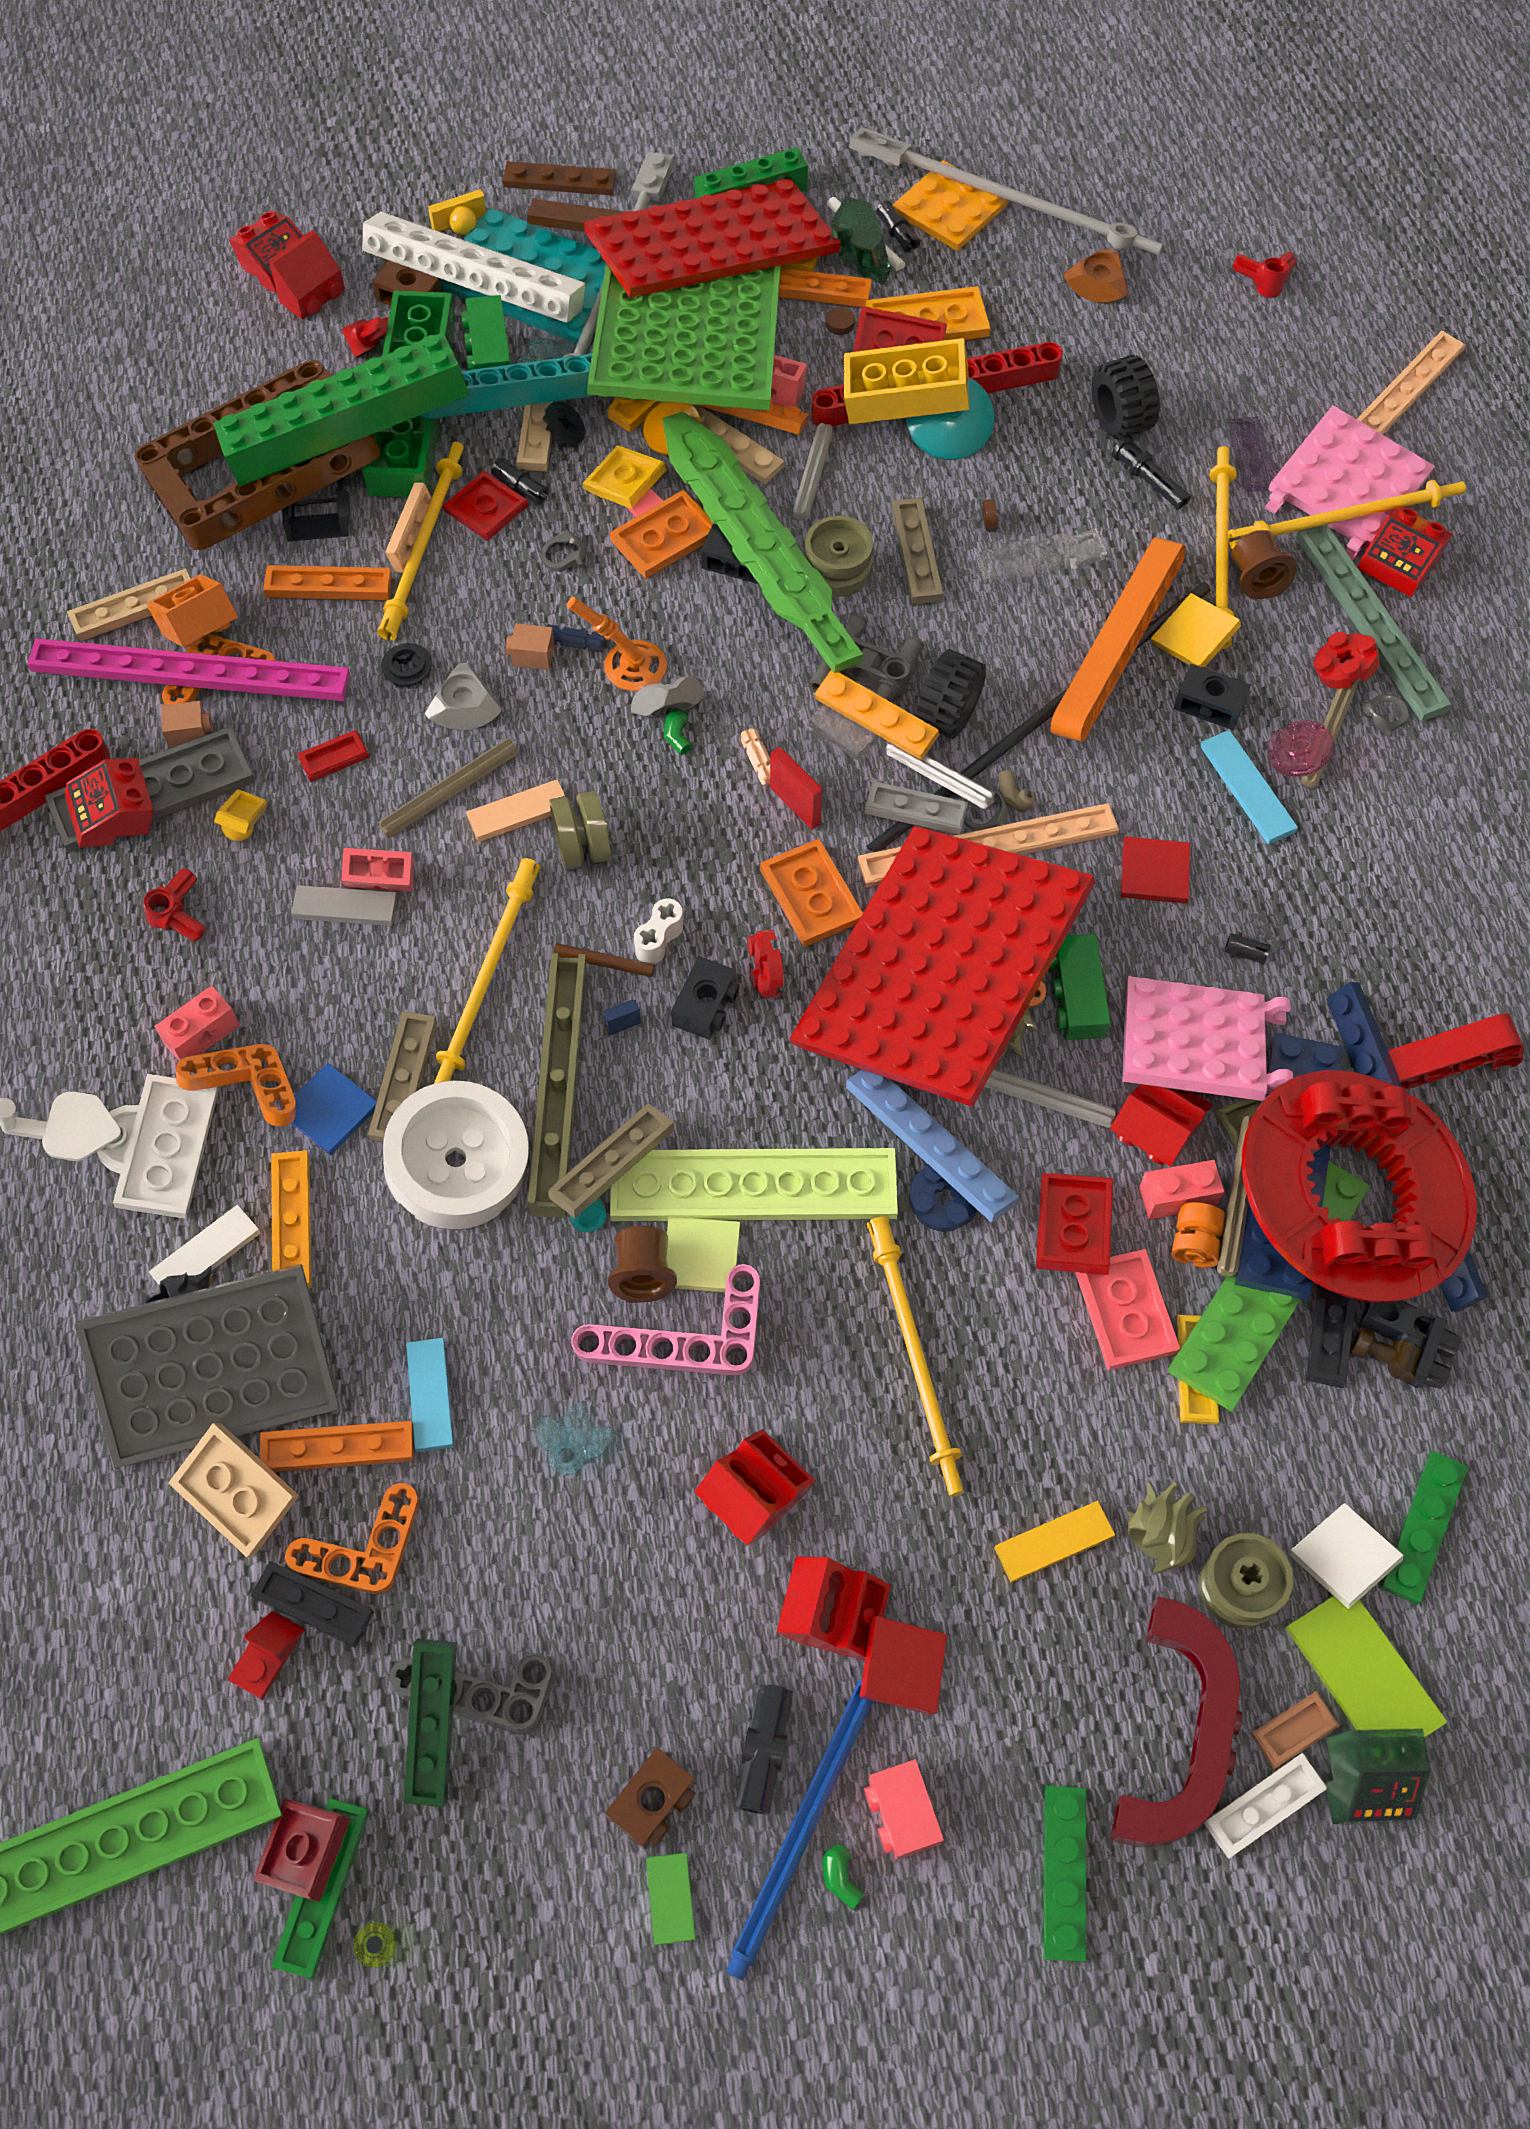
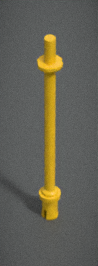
M453 442L447 458L440 459L436 463V471L440 475L394 599L387 600L383 607L385 613L377 629V634L382 639L388 640L391 633L390 640H396L402 620L408 616L409 609L405 603L451 480L460 478L463 473L461 466L458 464L464 448L460 442Z
M1221 446L1217 450V465L1209 473L1210 480L1217 483L1216 607L1235 617L1234 612L1228 608L1229 483L1236 479L1237 471L1235 467L1229 464V448ZM1230 638L1229 641L1222 647V649H1226V648H1228V647L1231 646V644H1232V639H1231V638Z
M1430 480L1426 484V490L1270 525L1263 520L1255 521L1252 526L1229 530L1228 539L1242 538L1257 530H1267L1273 533L1274 536L1389 511L1396 509L1398 506L1407 507L1428 502L1431 508H1437L1440 506L1442 498L1464 494L1466 492V485L1464 481L1439 486L1435 480ZM1240 539L1229 542L1230 548L1233 549Z
M521 859L514 880L507 886L506 892L510 899L447 1051H439L436 1054V1061L441 1067L434 1084L450 1081L455 1069L464 1070L465 1060L460 1057L520 907L522 903L530 901L533 895L532 887L541 866L532 859Z
M885 1216L876 1217L867 1222V1228L869 1229L875 1249L872 1255L874 1262L882 1265L886 1274L936 1448V1453L930 1456L929 1459L931 1465H941L949 1496H959L964 1493L955 1460L962 1457V1452L960 1448H951L897 1264L899 1257L902 1255L901 1248L895 1244L889 1218Z

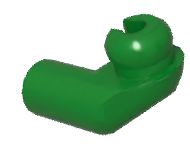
M672 710L665 718L663 736L682 756L693 747L682 734V729L686 726L684 722H688V716L684 711Z
M836 1844L825 1852L822 1860L824 1884L829 1891L850 1909L854 1910L865 1893L848 1879L847 1864L851 1859L849 1850L844 1845Z

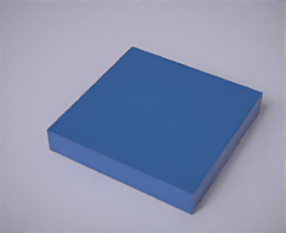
M327 1063L294 1095L296 1100V1117L291 1124L331 1156L374 1113L377 1101L331 1064Z

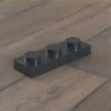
M1320 1285L1317 1288L1306 1380L1343 1388L1347 1380L1356 1299L1337 1294Z
M269 1561L250 1595L254 1600L356 1648L374 1614L371 1608L272 1561Z

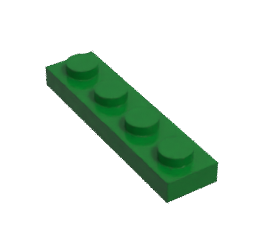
M1433 1450L1429 1453L1395 1546L1403 1554L1402 1562L1384 1577L1381 1589L1416 1605L1421 1602L1468 1466Z
M1047 1785L1044 1787L1043 1960L1086 1962V1788Z
M329 1798L325 1810L350 1818L349 1825L320 1903L298 1895L295 1896L271 1966L272 1968L312 1980L315 1978L370 1813L366 1808Z

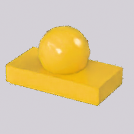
M481 189L428 206L433 230L439 232L451 228L459 235H468L476 227L477 219L486 213L485 198Z
M238 789L217 811L214 823L221 825L223 834L231 841L240 842L246 840L251 836L254 824L264 813L268 801Z

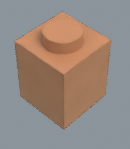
M515 623L513 635H508L506 640V654L511 655L512 666L550 670L555 646L553 627Z
M201 701L161 705L162 732L169 748L208 735V732H213L211 714L204 712Z

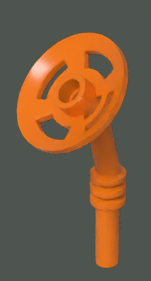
M576 597L570 598L567 608L593 625L594 631L608 640L612 639L617 644L608 653L604 663L605 673L615 686L628 691H639L649 684L659 683L667 670V660L659 647L644 640H630L619 629L617 622L608 618L605 614H598ZM617 653L622 654L620 666L613 670L612 662ZM651 658H658L659 666L655 674L649 670ZM625 676L630 679L642 678L643 681L631 682L622 679V677Z

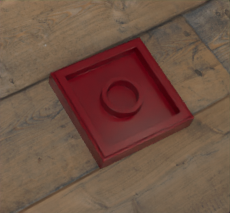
M284 1798L281 1805L282 1816L276 1819L253 1881L320 1903L350 1818Z

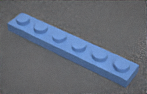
M861 1070L847 1079L846 1089L991 1223L1017 1205L1019 1196L891 1079L866 1070Z

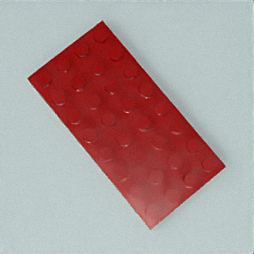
M781 179L770 184H757L749 188L729 190L715 195H704L700 198L686 201L679 200L671 204L651 206L647 209L626 211L618 215L601 216L585 221V233L630 298L839 253L841 244L792 179Z

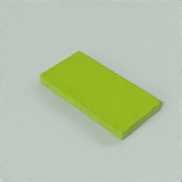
M1333 1596L1285 1628L1381 1766L1387 1764L1447 1723V1720L1360 1599L1347 1609Z

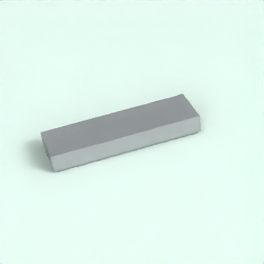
M873 781L865 806V814L960 835L968 802Z
M297 885L291 915L293 919L393 926L397 894L396 892Z

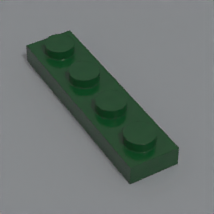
M418 1638L413 1643L404 1803L444 1807L448 1802L457 1642Z

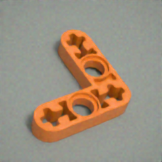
M211 634L203 636L204 640L200 644L187 647L185 650L187 653L216 655V652L219 656L239 653L242 655V658L251 657V659L276 661L274 655L267 650ZM207 645H210L211 650L205 649L203 652H200L199 648H205ZM166 685L162 692V699L165 705L193 702L201 688L187 686L181 688V686ZM182 692L184 698H177L176 701L172 700V696L178 697Z
M256 1044L182 1058L176 1064V1083L184 1090L197 1091L251 1081L263 1117L267 1123L274 1126H286L292 1123L296 1117L295 1097L278 1052L270 1045ZM260 1059L267 1063V1068L262 1069ZM223 1064H233L236 1066L235 1069L230 1071H224L218 1067ZM267 1081H275L280 1084L275 1088H265L262 1086ZM279 1100V1104L282 1110H278L277 1107H274L275 1101Z
M406 1483L394 1484L386 1490L365 1552L309 1538H300L293 1541L286 1550L285 1560L287 1565L293 1572L304 1577L371 1594L387 1592L395 1582L419 1508V1498L416 1491ZM402 1492H405L407 1499L411 1501L409 1506L403 1505L400 1510L399 1518L406 1520L404 1525L395 1520H385L386 1515L394 1518L396 1505L392 1502L393 1497L399 1498ZM387 1529H395L400 1533L398 1544L390 1549L381 1547L379 1544L380 1535ZM305 1547H308L309 1553L313 1557L322 1559V1552L328 1551L322 1561V1572H316L320 1567L316 1562L305 1561L303 1566H299V1561L294 1557L296 1552L303 1553ZM338 1557H347L351 1560L349 1572L341 1577L332 1575L330 1571L332 1562ZM359 1560L364 1561L362 1564L364 1570L373 1572L377 1570L378 1566H382V1571L387 1575L385 1580L379 1579L376 1585H372V1580L369 1576L360 1573L359 1581H353L359 1570Z

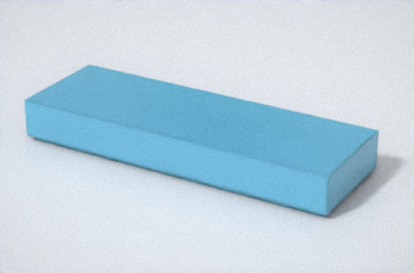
M437 1338L408 1342L406 1347L415 1451L417 1453L454 1447L444 1339Z

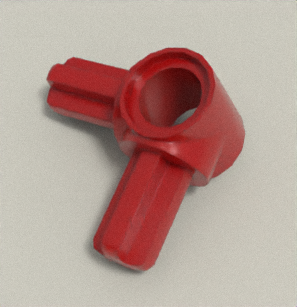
M1288 252L1280 258L1271 257L1260 263L1247 256L1238 254L1232 267L1234 271L1254 279L1253 284L1257 285L1259 294L1274 298L1281 294L1284 283L1290 277V271L1297 264V259L1294 258L1293 252Z
M376 317L371 321H366L364 318L341 329L355 358L368 350L378 347L379 340L386 337L389 317L382 319Z
M181 869L166 887L160 886L147 892L143 905L147 922L152 927L163 928L164 930L172 928L189 940L196 942L202 938L206 927L183 912V903L181 901L197 882V877L192 871ZM158 906L167 907V909L162 912H156L153 910Z

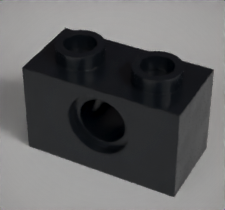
M1190 664L1173 709L1234 730L1251 685L1237 678L1216 673L1208 668Z
M698 956L671 1010L672 1026L710 1040L714 1030L720 1031L726 1019L724 1009L727 1003L733 1004L738 995L740 984L736 983V969ZM704 997H710L714 999L711 1002L700 1001Z

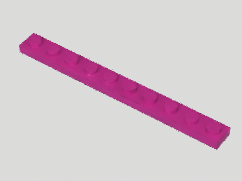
M35 638L27 663L31 672L335 701L345 700L350 680L349 668L38 638Z

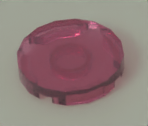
M1309 720L1294 721L1287 724V728L1281 732L1278 729L1268 742L1267 753L1273 768L1281 774L1293 777L1306 776L1319 771L1330 761L1334 751L1331 733L1325 730V726L1319 722Z

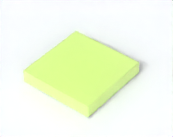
M668 1218L667 1265L677 1275L676 1289L726 1291L728 1273L737 1265L740 1222L697 1218Z

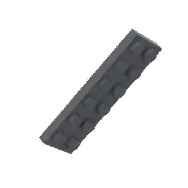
M231 726L139 760L153 806L151 821L255 782ZM65 787L44 796L67 852L79 849V844L65 798Z

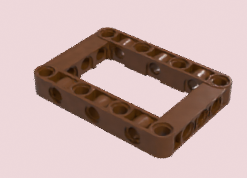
M316 360L303 362L144 444L135 452V461L144 478L193 550H204L373 462L380 455L381 450L374 434H371L240 487L235 482L225 487L224 491L205 501L203 499L197 501L190 486L186 485L182 475L223 454L213 424L214 422L221 420L226 415H235L245 411L254 404L265 403L278 398L285 392H293L306 387L313 381L331 377L321 362Z

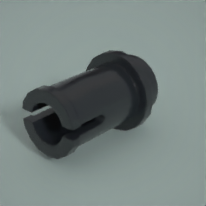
M1241 932L1237 934L1230 933L1224 952L1229 953L1231 958L1239 956L1264 965L1269 954L1267 951L1270 950L1271 945L1243 937Z

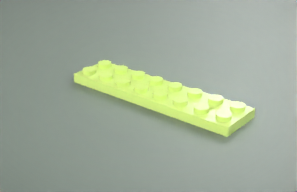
M895 1148L652 1150L611 1186V1221H668V1218L710 1220L874 1219L882 1216L889 1219H897L898 1215Z

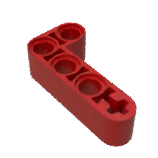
M1505 1013L1391 1049L1388 1053L1402 1087L1411 1089L1489 1063L1493 1071H1497V1067L1511 1065L1513 1068L1523 1061L1524 1046L1511 1015Z

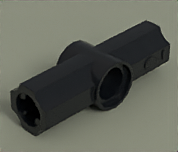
M760 1684L752 1726L748 1727L741 1764H744L737 1792L736 1809L761 1815L770 1814L778 1771L781 1772L784 1750L786 1748L788 1735H785L793 1700V1691L775 1685Z

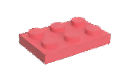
M1146 1249L1110 1257L1109 1275L1075 1272L1108 1371L1178 1354L1180 1346Z

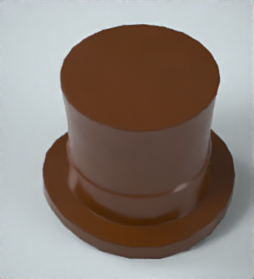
M1253 531L1242 537L1233 548L1232 559L1242 572L1240 586L1249 598L1265 599L1279 596L1292 583L1297 571L1296 560L1292 554L1280 551L1275 536L1270 531Z
M633 1226L620 1231L614 1239L617 1253V1269L613 1270L608 1277V1286L614 1295L629 1303L658 1301L671 1293L677 1285V1275L667 1265V1233L652 1226Z

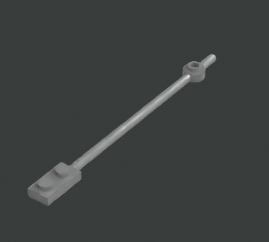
M861 127L850 138L849 148L858 151L862 156H873L883 160L885 164L890 166H899L904 161L1107 236L1108 242L1117 250H1126L1135 246L1160 255L1163 250L1164 244L1138 235L1137 230L1129 224L1113 223L1110 225L910 151V144Z
M647 152L631 190L633 199L637 200L633 211L646 209L649 201L660 202L675 166L674 155ZM603 284L574 353H569L563 357L587 353L596 331Z

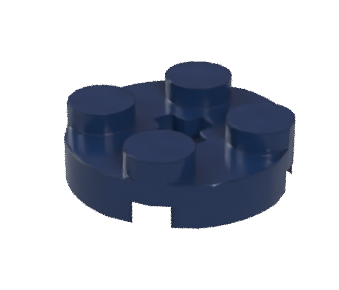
M926 1164L924 1169L916 1174L911 1183L909 1191L910 1206L917 1219L930 1229L942 1232L955 1230L971 1222L978 1212L970 1202L929 1164ZM948 1189L950 1190V1195L955 1197L954 1201L948 1200L946 1204L939 1203L940 1197L934 1193Z

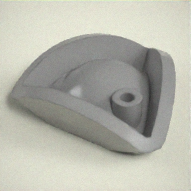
M459 663L435 695L425 711V715L440 726L455 730H469L489 723L499 715L502 708L474 669L468 663Z
M680 677L674 684H649L635 694L631 704V713L654 718L658 717L663 709L677 707L681 711L688 710L703 698L704 691L699 681L694 677Z

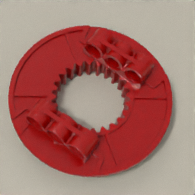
M1342 1070L1311 1072L1294 1077L1279 1085L1263 1100L1252 1116L1242 1147V1175L1246 1195L1255 1218L1275 1249L1304 1276L1318 1285L1345 1297L1369 1302H1396L1411 1299L1432 1290L1446 1280L1463 1261L1473 1239L1477 1218L1476 1193L1469 1166L1459 1144L1441 1119L1415 1095H1409L1405 1088L1394 1086L1387 1081L1384 1082L1356 1072ZM1340 1142L1344 1148L1352 1143L1356 1152L1365 1149L1368 1159L1376 1157L1378 1159L1377 1167L1388 1170V1174L1385 1177L1386 1180L1392 1181L1396 1185L1391 1189L1393 1194L1399 1196L1393 1202V1205L1399 1209L1392 1215L1395 1221L1392 1223H1377L1366 1227L1365 1224L1359 1221L1340 1222L1338 1217L1330 1219L1328 1217L1329 1209L1318 1206L1321 1197L1312 1194L1310 1191L1315 1187V1183L1307 1179L1313 1173V1169L1309 1167L1315 1159L1313 1154L1322 1149L1326 1144L1333 1147Z

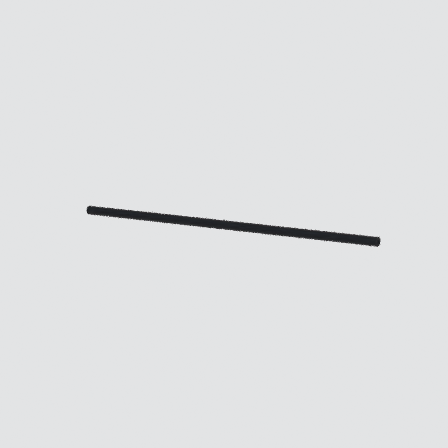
M1202 582L1153 620L1135 650L1151 639L1190 593L1203 598L1210 592V586L1206 582ZM1067 689L962 770L960 774L972 780L1054 715ZM942 786L933 794L949 798L954 792ZM900 821L896 822L869 843L867 849L873 850V852L882 851L914 825Z

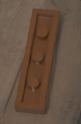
M507 161L503 176V187L613 196L617 175L616 169Z

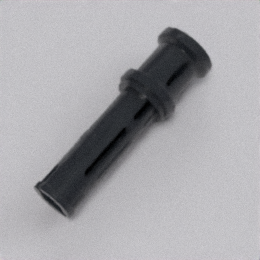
M1130 435L1125 436L1117 443L1112 451V457L1115 460L1120 459L1130 468L1129 472L1133 476L1137 477L1140 475L1177 510L1190 501L1191 495L1152 462V455L1148 451L1143 452L1134 444V439Z

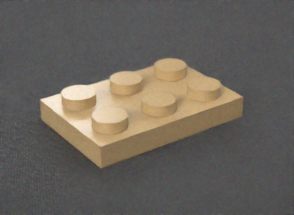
M213 1423L168 1483L246 1557L256 1555L299 1498V1495L221 1423Z

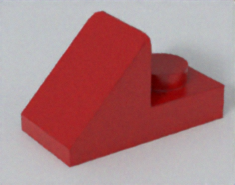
M271 1611L245 1634L243 1639L249 1645L227 1680L263 1700L304 1633L305 1628Z

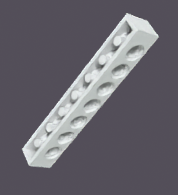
M379 212L363 223L362 251L489 296L501 295V300L566 323L583 310L584 282L384 212Z

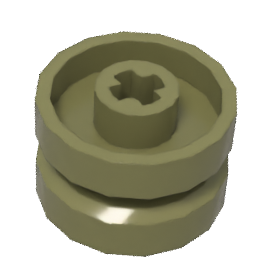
M829 516L817 521L809 529L805 538V558L813 568L820 572L832 589V597L849 596L859 592L868 583L872 570V534L866 525L857 519L847 516Z
M595 789L578 793L576 798L578 815H575L572 803L566 796L549 799L553 826L565 871L582 868L584 863L582 846H586L589 859L594 864L611 861L609 830Z
M1238 1533L1225 1538L1206 1558L1198 1576L1199 1594L1206 1609L1219 1622L1232 1628L1252 1629L1266 1624L1288 1602L1294 1586L1293 1569L1286 1553L1274 1541L1255 1533ZM1242 1578L1245 1579L1249 1585L1245 1584L1242 1581Z

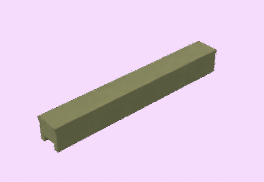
M551 953L528 1193L530 1216L566 1218V1211L549 1199L548 1190L570 1171L588 970L586 954H579L578 958H560L558 953Z

